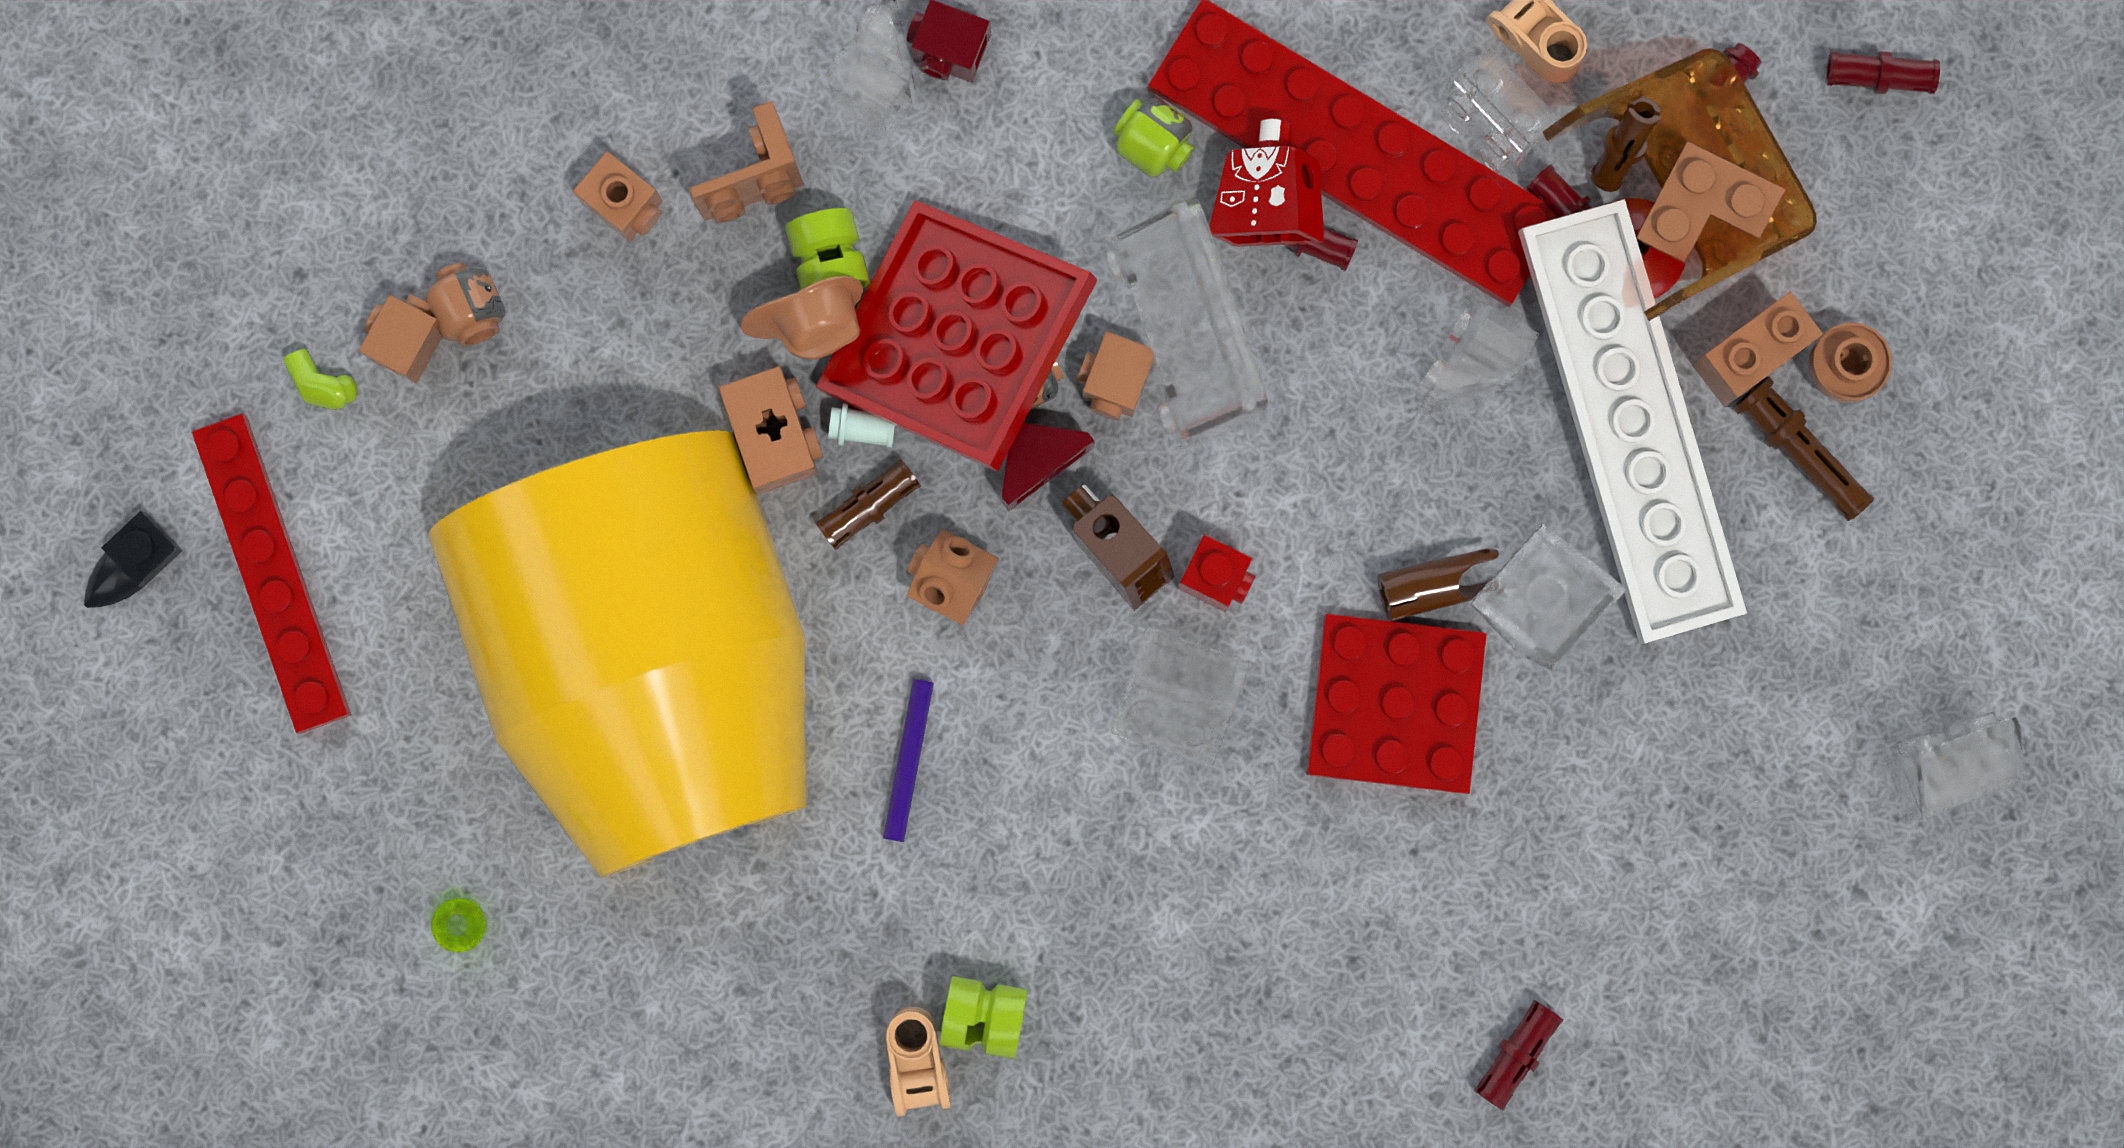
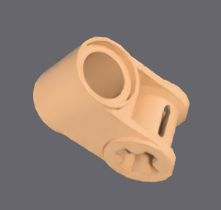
M1512 0L1500 12L1494 10L1486 17L1492 32L1546 81L1553 83L1566 82L1574 77L1586 54V36L1552 0ZM1553 44L1564 45L1570 50L1573 58L1569 61H1557L1549 55L1547 47Z
M920 1007L904 1008L893 1016L886 1031V1042L891 1067L889 1068L890 1084L896 1116H905L909 1109L940 1105L942 1109L951 1108L948 1076L945 1061L941 1056L935 1020L928 1011ZM905 1020H917L925 1026L927 1040L921 1046L916 1048L907 1047L899 1041L897 1026ZM925 1086H932V1087H928V1088H922V1089H916V1090H909V1089H913V1088H919V1087H925Z

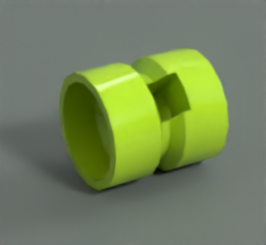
M831 208L819 210L797 217L786 224L785 229L791 253L794 257L802 260V263L796 269L801 290L818 281L836 276H851L860 281L862 288L867 287L871 283L863 253L853 248L860 239L851 209ZM838 255L839 257L837 259H832L820 263V259H825Z
M952 976L939 1046L970 1051L976 1044L982 1045L985 1054L1015 1059L1028 989L998 984L992 991H988L985 989L982 981Z

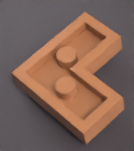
M1687 141L1636 239L1683 264L1687 261L1710 216L1759 240L1785 189Z

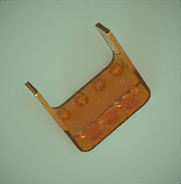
M1712 48L1703 49L1583 103L1542 132L1548 142L1599 118L1610 117L1620 122L1632 98L1638 96L1647 97L1658 104L1661 109V118L1647 138V150L1643 157L1661 189L1687 141L1785 189L1759 240L1710 216L1694 245L1702 262L1703 273L1701 279L1680 289L1644 311L1643 313L1648 321L1719 286L1809 236L1815 230L1817 224L1816 212L1811 200L1735 66L1725 54Z

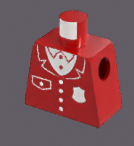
M1279 119L1262 120L1260 122L1258 148L1234 149L1226 155L1209 224V235L1236 247L1324 243L1320 165L1317 158L1297 147L1291 146L1292 123Z

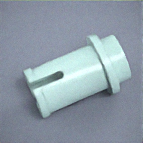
M843 403L842 408L832 407L828 439L839 440V446H843L844 441L892 448L895 426L864 411L848 409V403Z

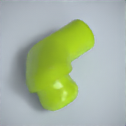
M307 349L294 351L283 358V362L300 396L306 403L330 410H338L344 408L345 404L356 400L358 388L354 379L344 374L336 378L319 373Z

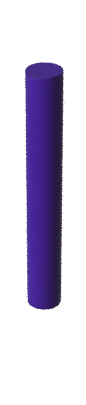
M913 679L883 839L904 842L933 692V682Z

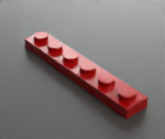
M241 413L192 431L295 732L303 734L351 716L248 417Z

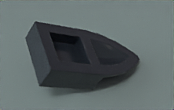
M140 510L101 547L105 553L98 560L89 577L85 590L84 606L87 608L103 607L131 597L144 588L182 550L146 512Z

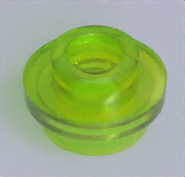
M452 898L443 902L434 912L431 930L436 942L445 950L456 953L466 952L475 948L483 940L487 930V919L483 909L476 902L467 898ZM457 914L463 916L467 922V929L460 936L454 935L449 928L451 918Z

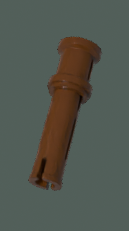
M1770 376L1765 377L1745 394L1732 409L1737 414L1744 413L1766 436L1764 443L1769 448L1773 447L1776 450L1780 447L1811 482L1838 508L1847 521L1854 519L1875 498L1855 480L1838 459L1805 426L1807 420L1804 418V412L1801 409L1793 410L1772 388L1774 381Z

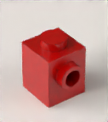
M1204 534L1177 589L1226 612L1232 600L1240 604L1243 603L1256 575L1247 571L1253 558Z

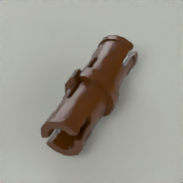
M1642 96L1632 98L1619 124L1609 129L1603 141L1604 151L1598 162L1593 166L1590 175L1593 184L1599 189L1607 192H1614L1620 189L1632 164L1642 160L1647 150V138L1661 118V109L1653 100Z
M900 458L883 474L863 488L859 484L852 489L853 495L821 520L815 522V524L836 551L872 522H875L877 525L885 519L883 516L885 512L905 496L907 497L913 491L920 488L921 484Z

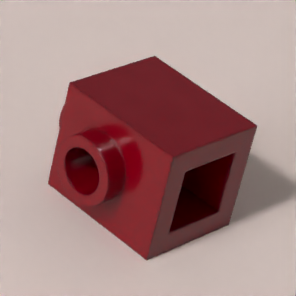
M930 0L924 14L920 12L915 13L907 33L906 42L912 44L913 61L920 63L918 68L923 73L939 80L946 81L952 75L973 83L991 37V25L989 20L941 2Z

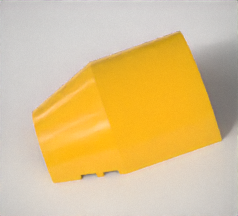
M717 430L671 435L622 446L571 461L518 480L481 496L451 512L430 529L428 535L495 741L600 878L651 862L653 857L748 824L758 825L806 808V637L758 495L752 487L734 433Z

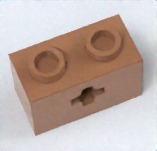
M1790 291L1703 355L1692 366L1723 407H1726L1821 337L1823 333Z
M778 366L718 387L752 487L758 495L819 474L814 460L824 456L814 428L811 427L804 430L797 410L805 408L806 404L796 377L786 380L785 374L781 367ZM776 417L780 424H788L780 429L782 439L772 441L768 434H761V432L768 429L766 419Z

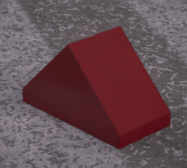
M1023 423L1007 455L1001 496L1002 503L1006 509L1011 511L1094 449L1095 441L1091 435L1083 431Z

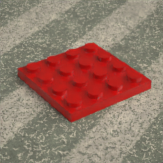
M914 200L856 309L860 328L859 336L856 340L833 353L816 388L832 398L848 403L852 407L998 472L1098 279L1085 269Z

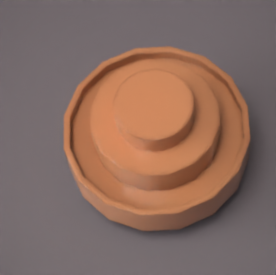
M1846 322L1830 328L1816 340L1809 356V371L1814 384L1825 396L1837 402L1856 403L1872 397L1885 386L1892 369V355L1886 340L1875 329L1862 323Z

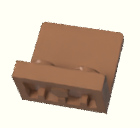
M773 101L752 108L758 125L748 128L761 162L689 188L691 198L705 221L714 218L716 223H724L737 219L746 213L745 206L762 200L765 201L766 205L781 203L796 194L795 188L804 185Z

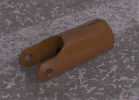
M1485 548L1378 574L1379 594L1388 620L1393 621L1500 593L1504 589V584L1498 581L1466 587L1459 585V580L1465 571L1473 565L1496 559L1499 556L1498 550Z

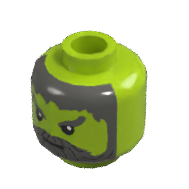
M1157 97L1148 99L1144 103L1139 99L1135 100L1123 114L1113 131V134L1118 137L1116 144L1117 153L1151 178L1162 175L1168 168L1177 173L1189 159L1195 148L1188 143L1192 133V124L1189 119Z

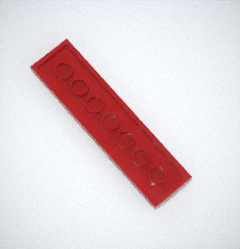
M1201 0L1147 87V90L1245 149L1258 148L1260 122L1262 120L1279 119L1292 123L1291 146L1297 147L1317 158L1320 165L1321 194L1509 308L1530 276L1518 231L1525 227L1557 219V216L1538 197L1209 0Z

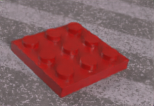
M1325 614L1306 775L1470 794L1487 633Z

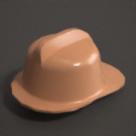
M836 276L824 279L797 293L752 309L742 318L740 327L744 334L753 338H779L788 351L802 359H819L839 350L856 340L859 336L860 328L855 305L861 299L863 288L860 281L851 276Z

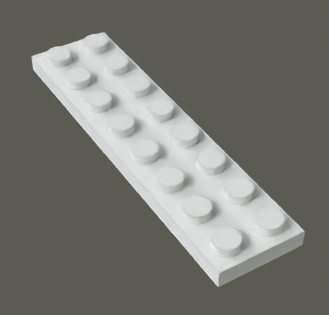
M1625 199L1522 228L1518 231L1639 644H1645L1747 614Z

